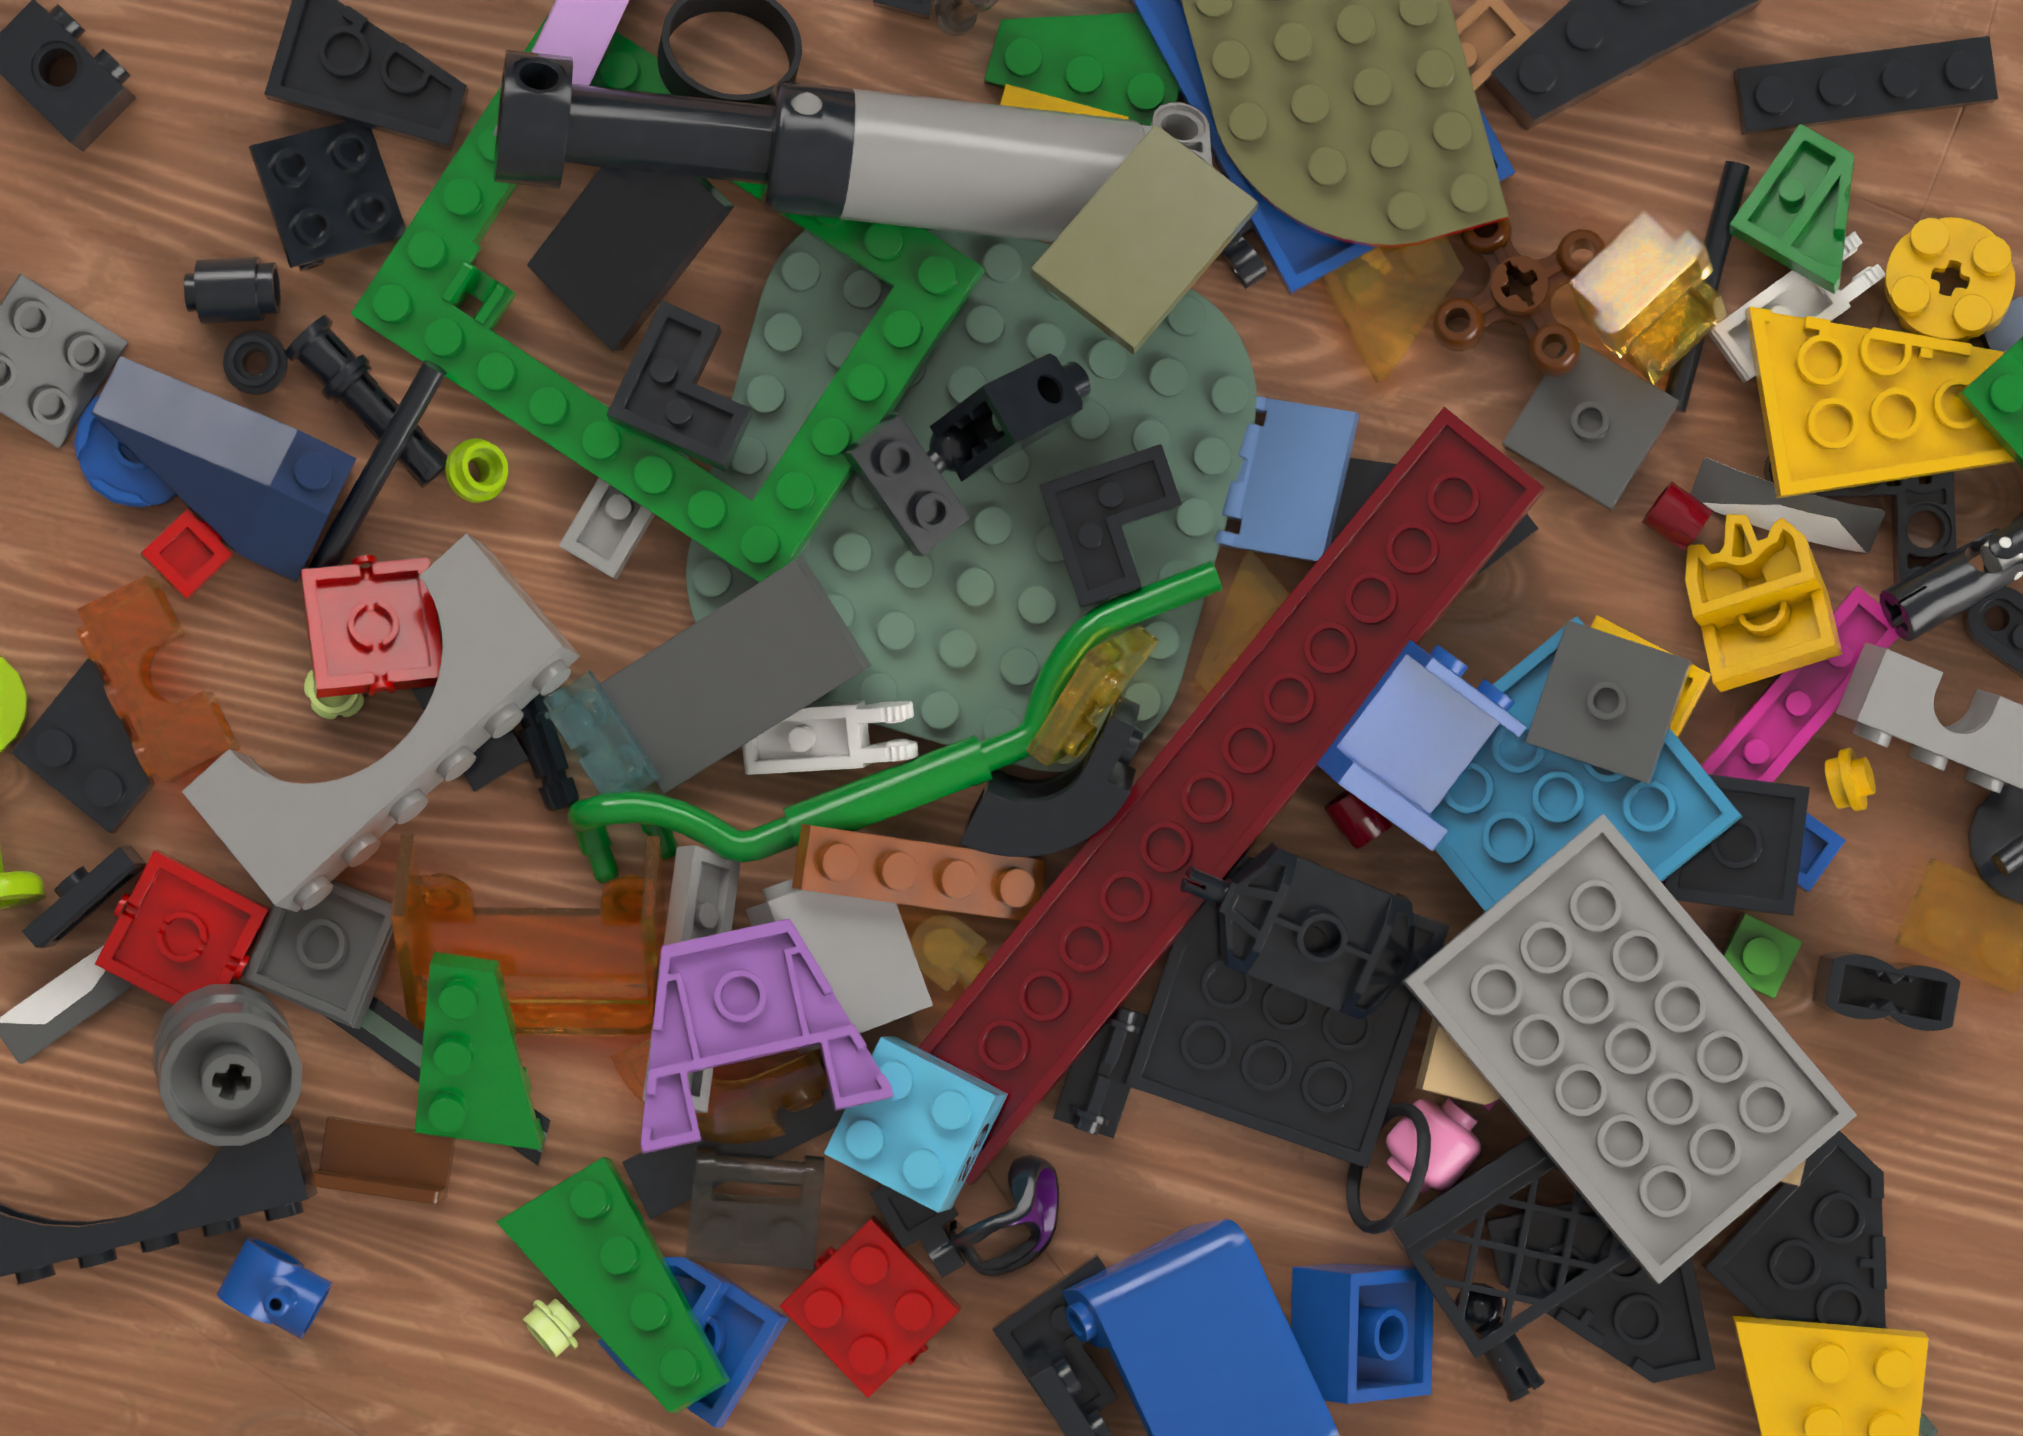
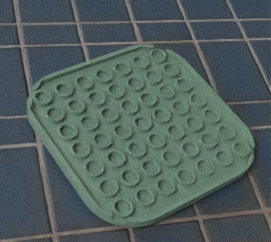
M924 228L985 269L977 285L891 413L901 415L926 453L929 451V442L933 434L929 427L983 385L1048 353L1055 355L1061 365L1068 362L1078 363L1086 371L1091 385L1089 395L1082 399L1083 410L1040 440L961 482L956 472L945 470L941 474L971 518L924 556L912 554L855 471H853L797 556V558L803 556L871 664L870 667L811 704L865 700V705L880 702L911 701L913 703V718L899 723L878 722L871 724L944 745H950L973 735H976L978 742L1019 726L1024 719L1029 698L1041 668L1056 643L1086 613L1094 607L1114 598L1111 597L1080 608L1039 485L1162 444L1182 506L1121 526L1141 586L1143 587L1208 561H1212L1215 564L1220 544L1215 543L1218 530H1225L1228 516L1222 515L1230 482L1237 480L1244 460L1238 455L1248 423L1254 424L1257 398L1253 368L1240 336L1224 314L1195 290L1190 288L1133 355L1031 276V268L1051 246L1050 244L1029 239ZM803 231L791 242L781 254L767 278L731 399L751 408L753 416L726 472L712 466L710 474L753 501L893 287L806 231ZM993 414L994 427L1000 432L1002 428ZM691 538L687 555L686 582L690 607L695 622H698L759 582ZM1205 597L1128 626L1110 635L1097 645L1079 665L1069 682L1059 706L1053 733L1040 750L1026 759L1013 764L1047 772H1066L1070 770L1086 755L1117 694L1141 705L1136 728L1144 731L1142 740H1144L1160 723L1176 696Z

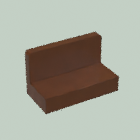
M328 1117L320 1168L312 1173L311 1186L428 1204H439L447 1198L456 1138L415 1133V1129Z

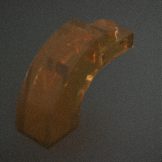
M651 1039L610 1056L624 1083L644 1104L645 1101L642 1098ZM814 1050L750 1078L733 1081L712 1078L707 1113H695L701 1139L717 1143L744 1144L769 1140L786 1134L777 1110L786 1107L788 1112L799 1111L816 1104L823 1098L821 1091L829 1088L823 1058Z

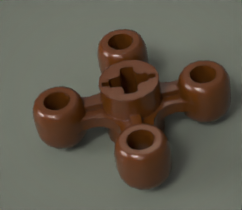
M1509 218L1493 223L1492 225L1498 230L1489 238L1477 236L1475 234L1477 228L1461 232L1464 246L1472 254L1481 257L1488 265L1490 279L1485 290L1478 296L1470 299L1453 298L1445 301L1438 307L1433 319L1436 339L1443 347L1451 351L1463 352L1479 343L1484 331L1492 324L1501 321L1521 326L1527 333L1530 341L1529 356L1538 372L1548 377H1560L1572 371L1580 358V344L1577 335L1569 327L1560 324L1554 318L1551 311V300L1555 292L1563 285L1571 282L1587 283L1597 279L1603 273L1608 259V251L1604 240L1597 233L1589 229H1577L1565 235L1556 251L1550 256L1542 259H1532L1528 256L1520 255L1513 247L1511 241L1512 226ZM1587 249L1594 256L1589 262L1577 263L1572 260L1571 255L1576 250ZM1512 274L1514 279H1518L1524 287H1531L1532 306L1529 307L1526 301L1522 302L1517 294L1509 296V275ZM1463 317L1470 322L1466 330L1458 333L1447 328L1452 319ZM1550 343H1560L1566 348L1565 353L1558 358L1546 356L1543 350Z

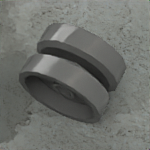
M211 984L185 994L165 1012L153 1036L152 1064L157 1078L159 1093L169 1118L192 1138L213 1146H243L266 1137L290 1116L301 1094L302 1064L284 1013L265 994L240 984Z

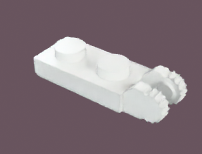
M1855 231L1845 237L1843 261L1854 254L1858 246L1863 243ZM1879 264L1873 267L1868 266L1855 275L1851 283L1841 290L1838 289L1833 294L1792 270L1712 327L1707 333L1742 382L1745 383L1756 375L1745 313L1749 306L1772 310V313L1802 318L1810 316L1832 321L1851 307L1849 304L1851 300L1874 285L1886 274Z
M865 700L809 704L742 746L745 774L864 768L877 762H893L918 757L917 741L895 739L870 744L868 723H899L913 718V703L911 701H892L865 705Z

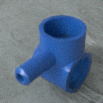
M247 1237L219 1288L217 1296L235 1310L255 1320L274 1324L302 1339L320 1311L333 1282L305 1268L298 1259L284 1250L261 1239Z

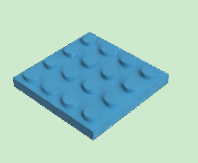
M1578 616L1571 620L1585 625ZM1564 627L1493 684L1515 701L1508 713L1524 724L1526 729L1518 737L1502 724H1499L1431 813V816L1448 830L1435 850L1484 911L1494 905L1599 815L1604 814L1661 882L1743 817L1671 729H1669L1651 784L1525 742Z

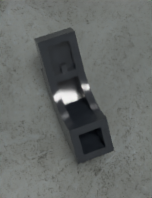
M1117 694L1086 755L1074 767L1060 775L1046 779H1024L1012 776L999 769L992 771V780L986 782L967 819L960 844L993 855L1031 857L1050 854L1072 847L1099 831L1116 815L1131 793L1136 769L1128 765L1134 757L1144 734V731L1136 728L1141 705Z

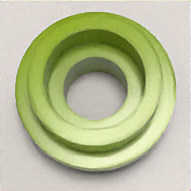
M477 438L468 439L457 444L450 451L445 465L446 478L451 489L460 498L473 503L486 502L496 497L506 484L509 470L507 459L500 448L486 440ZM468 462H473L478 466L480 470L479 482H476L471 477L468 470Z

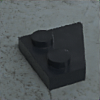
M88 658L11 753L109 833H115L155 783L143 756L138 754L132 741L130 727L122 710H118L104 679L106 674L101 664L94 658Z

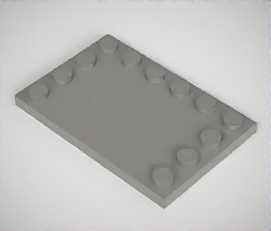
M1604 814L1599 815L1402 981L1656 1284H1660L1857 1116Z

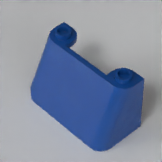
M1221 1219L1190 1225L1062 1291L1068 1304L1065 1315L1070 1329L1081 1342L1089 1341L1097 1348H1108L1148 1436H1339L1332 1416L1247 1235L1234 1221Z

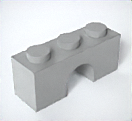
M1865 642L1836 711V714L1856 721L1852 734L1887 748L1892 737L1912 745L1908 757L1942 771L1945 770L1948 760L1968 768L1964 780L1998 794L2001 793L2004 783L2023 789V705L2002 696L1977 689L1966 714L1957 722L1948 726H1942L1934 711V696L1944 672L1889 649Z

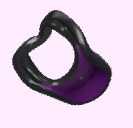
M1025 1155L1012 1162L1008 1172V1184L1015 1202L1014 1208L988 1217L966 1229H963L957 1220L950 1222L951 1244L960 1249L968 1263L981 1275L996 1277L1018 1270L1037 1259L1050 1244L1058 1220L1059 1184L1056 1170L1045 1159L1034 1155ZM1022 1224L1030 1227L1031 1235L1023 1244L991 1260L983 1262L973 1246L1001 1228Z

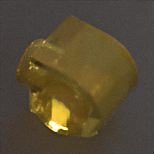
M936 914L926 918L918 925L911 939V946L920 971L947 992L955 982L966 989L990 960L980 952L988 940L963 920L950 914Z

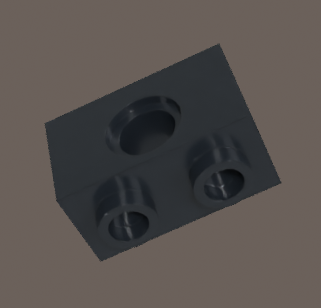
M31 0L0 32V74L71 144L84 152L136 99L123 85L131 75L104 48L94 56L77 39L86 30L59 4L49 12L36 0ZM61 57H74L77 63V72L72 81L64 86H52L49 72L53 63Z

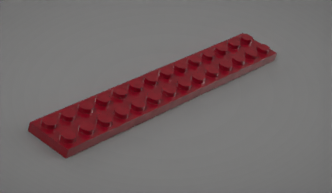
M1443 407L1135 782L1130 795L1116 815L1089 838L918 1047L1008 1093L966 1179L969 1185L976 1183L1107 1024L1105 1022L1111 1018L1118 1007H1121L1205 905L1206 900L1180 891L1182 879H1188V876L1185 874L1188 867L1192 865L1196 869L1224 880L1228 877L1317 769L1318 761L1407 643L1411 640L1417 645L1420 644L1546 491L1542 484L1446 407Z

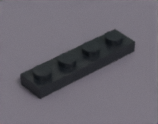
M1990 36L1738 68L1733 72L1742 135L1797 128L1799 124L1809 127L1993 103L1998 99Z

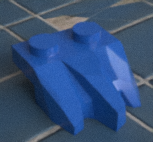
M664 1257L730 1379V1382L688 1406L687 1409L713 1427L723 1428L789 1318L733 1281L685 1257ZM600 1338L597 1342L614 1360V1362L619 1366V1368L640 1382V1380L630 1371V1369L611 1350V1348L602 1340V1338Z

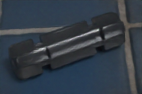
M539 693L521 709L523 712L521 719L523 729L519 731L534 777L535 779H541L543 787L538 789L544 806L548 811L555 812L572 806L573 803L579 800V795L573 777L567 778L565 770L569 766L553 720H547L545 713L549 711L545 696Z

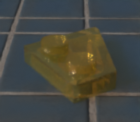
M1139 625L1088 650L1026 752L1044 766H1048L1067 755L1073 758L1080 755L1094 738L1097 732V727L1095 726L1097 721L1118 698L1126 684L1154 650L1159 640Z

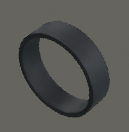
M776 0L676 1L664 20L657 54L660 76L672 95L769 106L775 84L765 90L750 94L722 93L694 81L676 62L669 43L672 33L688 19L710 12L741 14L758 21L772 31L783 45L789 61V70L779 81L795 82L802 56L801 36L791 15Z

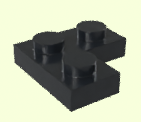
M661 300L606 415L610 422L726 472L753 413L751 408L697 385L722 333L720 325Z
M1162 444L1039 485L1080 608L1142 587L1121 526L1182 506Z
M1098 1254L1089 1258L992 1327L998 1339L1042 1401L1043 1399L1030 1380L1021 1358L1040 1346L1044 1347L1054 1364L1065 1358L1085 1390L1075 1398L1086 1415L1096 1409L1101 1411L1118 1399V1394L1083 1346L1086 1342L1078 1340L1070 1329L1065 1315L1068 1304L1062 1291L1107 1268Z

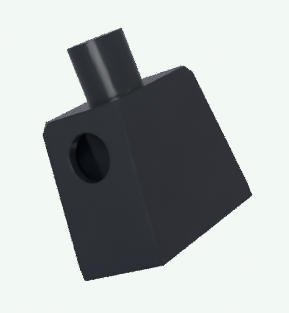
M1048 353L983 385L929 427L935 437L943 442L945 431L954 426L962 429L969 425L976 432L979 445L972 448L973 458L963 460L952 455V467L961 482L1040 440L1083 410L1082 399L1090 393V380L1086 371L1078 363L1068 362L1061 365L1055 355ZM993 414L1002 428L1000 432L994 427Z

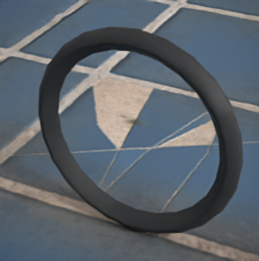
M1399 1102L1388 1106L1381 1127L1382 1130L1395 1117L1407 1116L1413 1121L1417 1132L1416 1158L1410 1180L1399 1202L1385 1218L1373 1221L1363 1214L1360 1205V1183L1364 1167L1350 1163L1346 1184L1348 1212L1354 1224L1363 1232L1379 1234L1396 1226L1407 1215L1423 1186L1429 1166L1431 1135L1428 1122L1422 1111L1413 1104Z

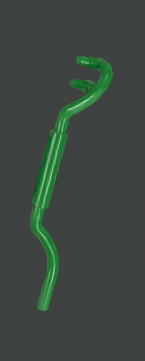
M1208 561L1114 597L1086 613L1056 643L1043 664L1034 684L1023 721L1012 730L978 742L976 735L952 743L783 808L784 817L750 830H738L703 809L651 790L644 792L606 793L587 799H579L568 810V822L573 829L582 855L588 859L595 879L602 884L619 876V868L610 848L613 844L606 828L608 825L639 823L643 833L647 834L655 857L660 861L676 855V850L679 846L675 839L674 831L704 845L723 859L745 863L762 860L793 847H798L801 824L854 832L971 786H978L992 780L990 772L1026 759L1044 746L1053 733L1059 706L1069 682L1079 665L1097 645L1110 635L1128 626L1222 591L1218 573L1213 562Z

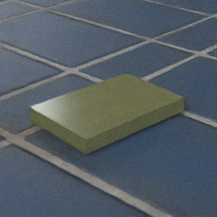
M1155 124L1033 265L1031 276L1134 355L1257 211L1258 201Z

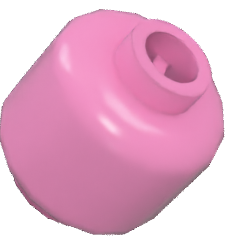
M1450 1097L1442 1105L1431 1099H1419L1413 1105L1422 1111L1428 1122L1431 1135L1429 1166L1420 1192L1427 1194L1431 1188L1442 1192L1447 1191L1456 1184L1481 1152V1143L1471 1131L1478 1120ZM1403 1116L1386 1138V1146L1392 1154L1387 1164L1405 1181L1409 1182L1416 1158L1417 1132L1413 1121L1407 1116Z

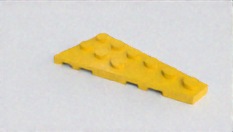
M1750 306L1745 310L1777 499L2016 462L1956 396L2006 351L1974 347L1969 343L1875 327L1867 329L1831 323L1830 320L1810 316L1802 318L1772 313V310Z
M1732 1316L1760 1436H1919L1929 1340L1925 1332Z

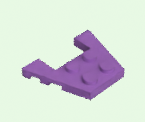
M790 918L662 946L640 1141L642 1154L701 1140L687 1078L688 1073L819 1045L834 1111L893 1098L892 1086L884 1073H881L866 1048V1043L855 1025L849 1020L834 995L831 985Z

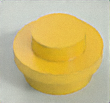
M1849 747L1839 750L1838 757L1825 761L1826 780L1830 795L1837 809L1851 806L1855 812L1865 810L1867 808V796L1876 793L1875 779L1868 759L1866 757L1857 759L1853 749Z

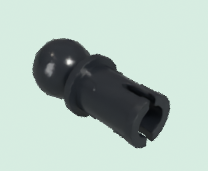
M1478 1282L1472 1283V1284H1474V1285H1479V1286H1483V1287H1488V1288H1493V1289H1494V1287H1492V1286H1490V1285H1488V1284H1486V1283H1478ZM1459 1291L1454 1302L1457 1307L1459 1304L1461 1291ZM1469 1291L1464 1318L1473 1332L1479 1333L1481 1338L1501 1326L1504 1310L1502 1298ZM1516 1333L1484 1353L1504 1388L1509 1402L1529 1394V1388L1532 1387L1535 1390L1545 1382L1543 1377L1537 1372Z

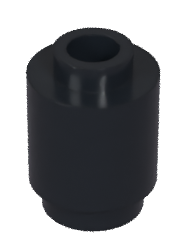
M259 257L197 260L194 273H188L184 276V298L187 311L197 312L201 324L263 321L265 314L279 313L281 290L276 263H262Z

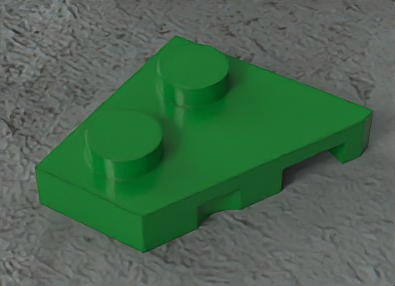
M1799 124L1730 222V234L1835 294L1840 287L1854 170V154L1806 126Z

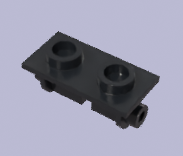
M1122 1006L1117 1008L1111 1018L1105 1022L1107 1024L1070 1067L1053 1119L1074 1125V1128L1087 1133L1101 1134L1114 1139L1131 1087L1125 1085V1081L1148 1015Z

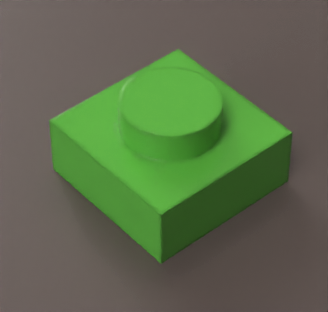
M1741 912L1721 954L1750 988L1774 999L1802 941Z

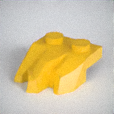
M1726 514L1724 547L1719 553L1711 554L1704 544L1689 545L1687 547L1685 582L1692 615L1701 626L1712 681L1720 692L1842 655L1828 591L1806 536L1783 517L1773 523L1767 538L1758 541L1747 515Z

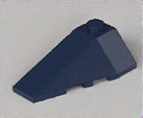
M122 356L119 357L92 410V415L141 463L160 477L193 513L196 512L223 538L222 541L238 556L297 584L301 576V569H304L353 471L356 461L355 457L298 429Z

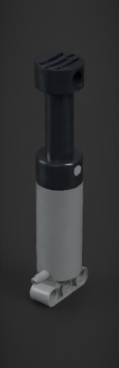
M506 50L500 91L493 178L494 182L560 189L564 163L755 183L761 184V202L764 209L770 212L1054 242L1155 124L1210 166H1212L1210 128L1206 116L1197 108L1180 102L1159 106L1154 112L1151 126L1140 125L1135 120L779 81L772 90L768 106L572 84V57Z

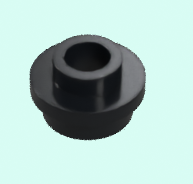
M257 330L241 333L229 343L225 350L223 358L225 374L233 386L245 393L252 395L268 393L277 388L286 376L288 357L284 354L285 348L277 338L269 333ZM254 352H263L268 360L267 368L261 374H250L246 368L247 358Z

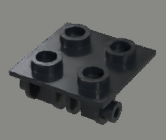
M342 122L249 146L290 268L299 266L300 271L310 270L325 263L323 259L398 240L405 232L406 227L371 128L350 122Z

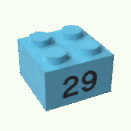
M896 1036L881 1037L872 1054V1058L892 1086L894 1096L890 1099L846 1108L824 1154L938 1213L950 1210L972 1169L1008 1093Z

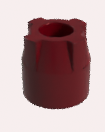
M1671 481L1648 510L1642 523L1684 552L1699 535L1712 515L1713 510Z
M1345 790L1324 806L1339 832L1356 849L1366 845L1369 841L1393 826L1390 820L1348 790Z

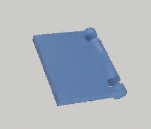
M1256 396V412L1266 413L1264 426L1248 423L1238 455L1244 460L1237 480L1230 482L1222 515L1228 516V519L1242 521L1239 534L1218 530L1215 543L1226 548L1317 562L1331 545L1360 415L1351 411Z

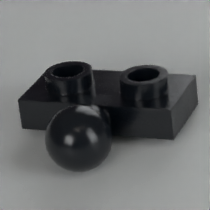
M889 414L842 452L913 555L924 556L971 518L941 475L945 470L955 472L952 467V455L963 460L973 458L972 448L979 445V439L974 429L969 425L962 429L954 426L945 431L944 442L932 434L929 442V451L926 453L901 415Z

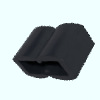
M1832 952L1819 957L1812 1001L1825 1010L1855 1019L1884 1018L1892 1023L1917 1030L1938 1031L1953 1027L1961 982L1948 972L1929 966L1912 963L1890 965L1872 956L1851 952Z

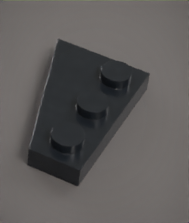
M292 0L264 94L271 101L451 151L469 89L466 84L405 43H400L350 6H345L338 0Z

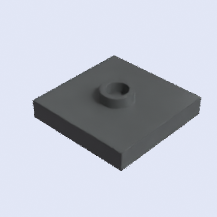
M1579 342L1580 358L1575 368L1568 374L1560 377H1548L1546 375L1543 377L1502 445L1505 449L1612 512L1679 406V400ZM1564 345L1556 358L1561 357L1565 353L1566 348Z
M1567 620L1525 742L1651 784L1692 661Z
M334 879L331 881L333 889L330 894L311 909L303 910L301 908L298 912H294L272 904L241 981L342 1024L360 1029L409 911Z

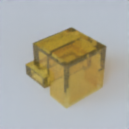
M1645 212L1635 219L1569 282L1583 320L1599 334L1601 342L1619 359L1621 357L1625 358L1652 385L1727 316L1722 296L1704 281L1713 272L1706 247L1689 231H1686L1676 241Z

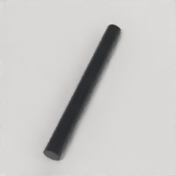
M1725 161L1666 384L1665 392L1679 400V406L1675 412L1686 413L1732 238L1729 224L1739 211L1750 170L1748 165L1739 162Z
M428 360L423 361L307 569L332 567L340 564L446 375V371L439 365Z

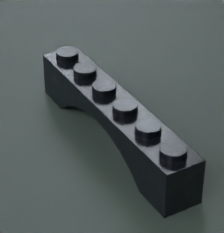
M300 1120L281 1124L270 1135L243 1146H222L208 1166L180 1191L155 1206L127 1216L94 1221L59 1220L20 1211L0 1202V1277L15 1273L17 1284H24L56 1275L54 1263L77 1258L80 1269L118 1259L115 1249L117 1247L139 1242L142 1253L179 1244L177 1232L202 1226L204 1237H210L242 1228L240 1216L264 1211L266 1222L303 1213L301 1201L315 1196L318 1192L316 1187L311 1186L313 1172Z

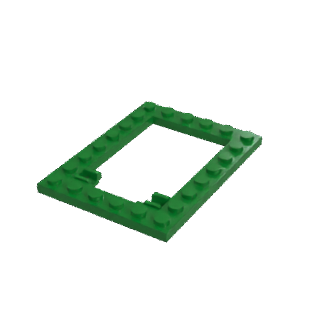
M547 17L545 18V20L543 21V23L541 24V26L529 42L524 52L532 51L538 39V36L547 20ZM615 31L589 86L672 95L660 76L657 57ZM500 86L350 314L422 362L428 360L439 365L446 371V378L757 582H761L797 558L854 471L842 452L893 412L977 285L985 269L924 228L776 212L893 288L752 501L674 449L610 422L606 415L609 410L608 406L493 332L517 294L482 272L472 263L482 249L478 246L518 186V184L494 182L493 178L496 136L493 135L498 121ZM728 181L761 202V184ZM468 293L483 302L474 318L459 309Z

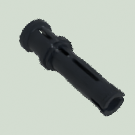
M323 315L308 326L288 346L284 354L290 361L298 359L324 386L322 390L323 396L328 401L332 399L334 403L341 401L379 441L399 404L371 376L372 367L369 365L370 361L364 354L356 356L331 330L333 321L327 315ZM417 425L398 461L418 482L419 486L424 488L445 469L448 455Z

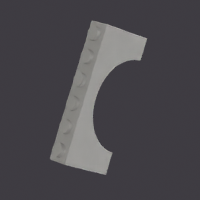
M467 533L419 576L431 594L439 614L443 644L442 661L434 692L425 711L408 735L382 759L355 774L323 783L302 784L281 781L261 768L252 757L228 749L182 791L275 906L298 912L301 908L303 910L311 909L323 901L332 891L333 885L331 881L348 866L356 867L374 855L381 845L378 839L396 822L404 824L417 816L428 803L426 797L428 793L443 780L447 782L452 781L467 771L476 759L473 753L490 737L499 738L511 731L523 717L521 709L539 693L547 695L560 687L571 674L569 666L580 657L578 652L484 543Z

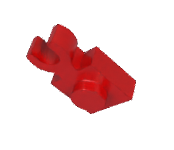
M187 509L141 552V557L187 601L233 558V554L222 544L223 538L204 520L200 522Z

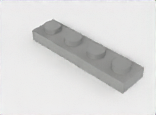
M696 845L677 847L664 945L732 931L740 862L723 859L713 851ZM650 1040L649 1055H648V1062H647V1069H646V1076H645V1084H644V1091H643V1098H642L643 1101H645V1095H646V1085H647V1076H648V1067H649L651 1040ZM713 1068L687 1074L695 1113H707Z

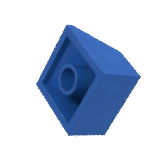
M1333 1263L1292 1267L1291 1330L1324 1401L1353 1404L1431 1395L1434 1296L1414 1265Z

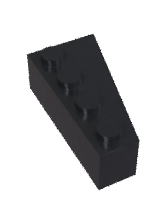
M1571 0L1491 72L1490 78L1484 83V86L1527 131L1598 93L1603 88L1647 67L1661 57L1705 36L1719 26L1750 12L1763 0Z

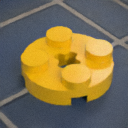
M1954 217L1920 220L1895 245L1886 267L1884 293L1887 302H1890L1892 311L1899 318L1898 323L1907 333L1968 343L1971 338L1981 336L1987 330V333H1989L2005 317L2015 289V271L2011 261L2012 253L2010 247L2003 239L1995 236L1992 231L1971 220ZM1947 268H1953L1960 271L1959 277L1967 281L1968 286L1966 289L1955 288L1951 296H1945L1939 293L1940 283L1937 280L1931 279L1935 272L1944 273Z

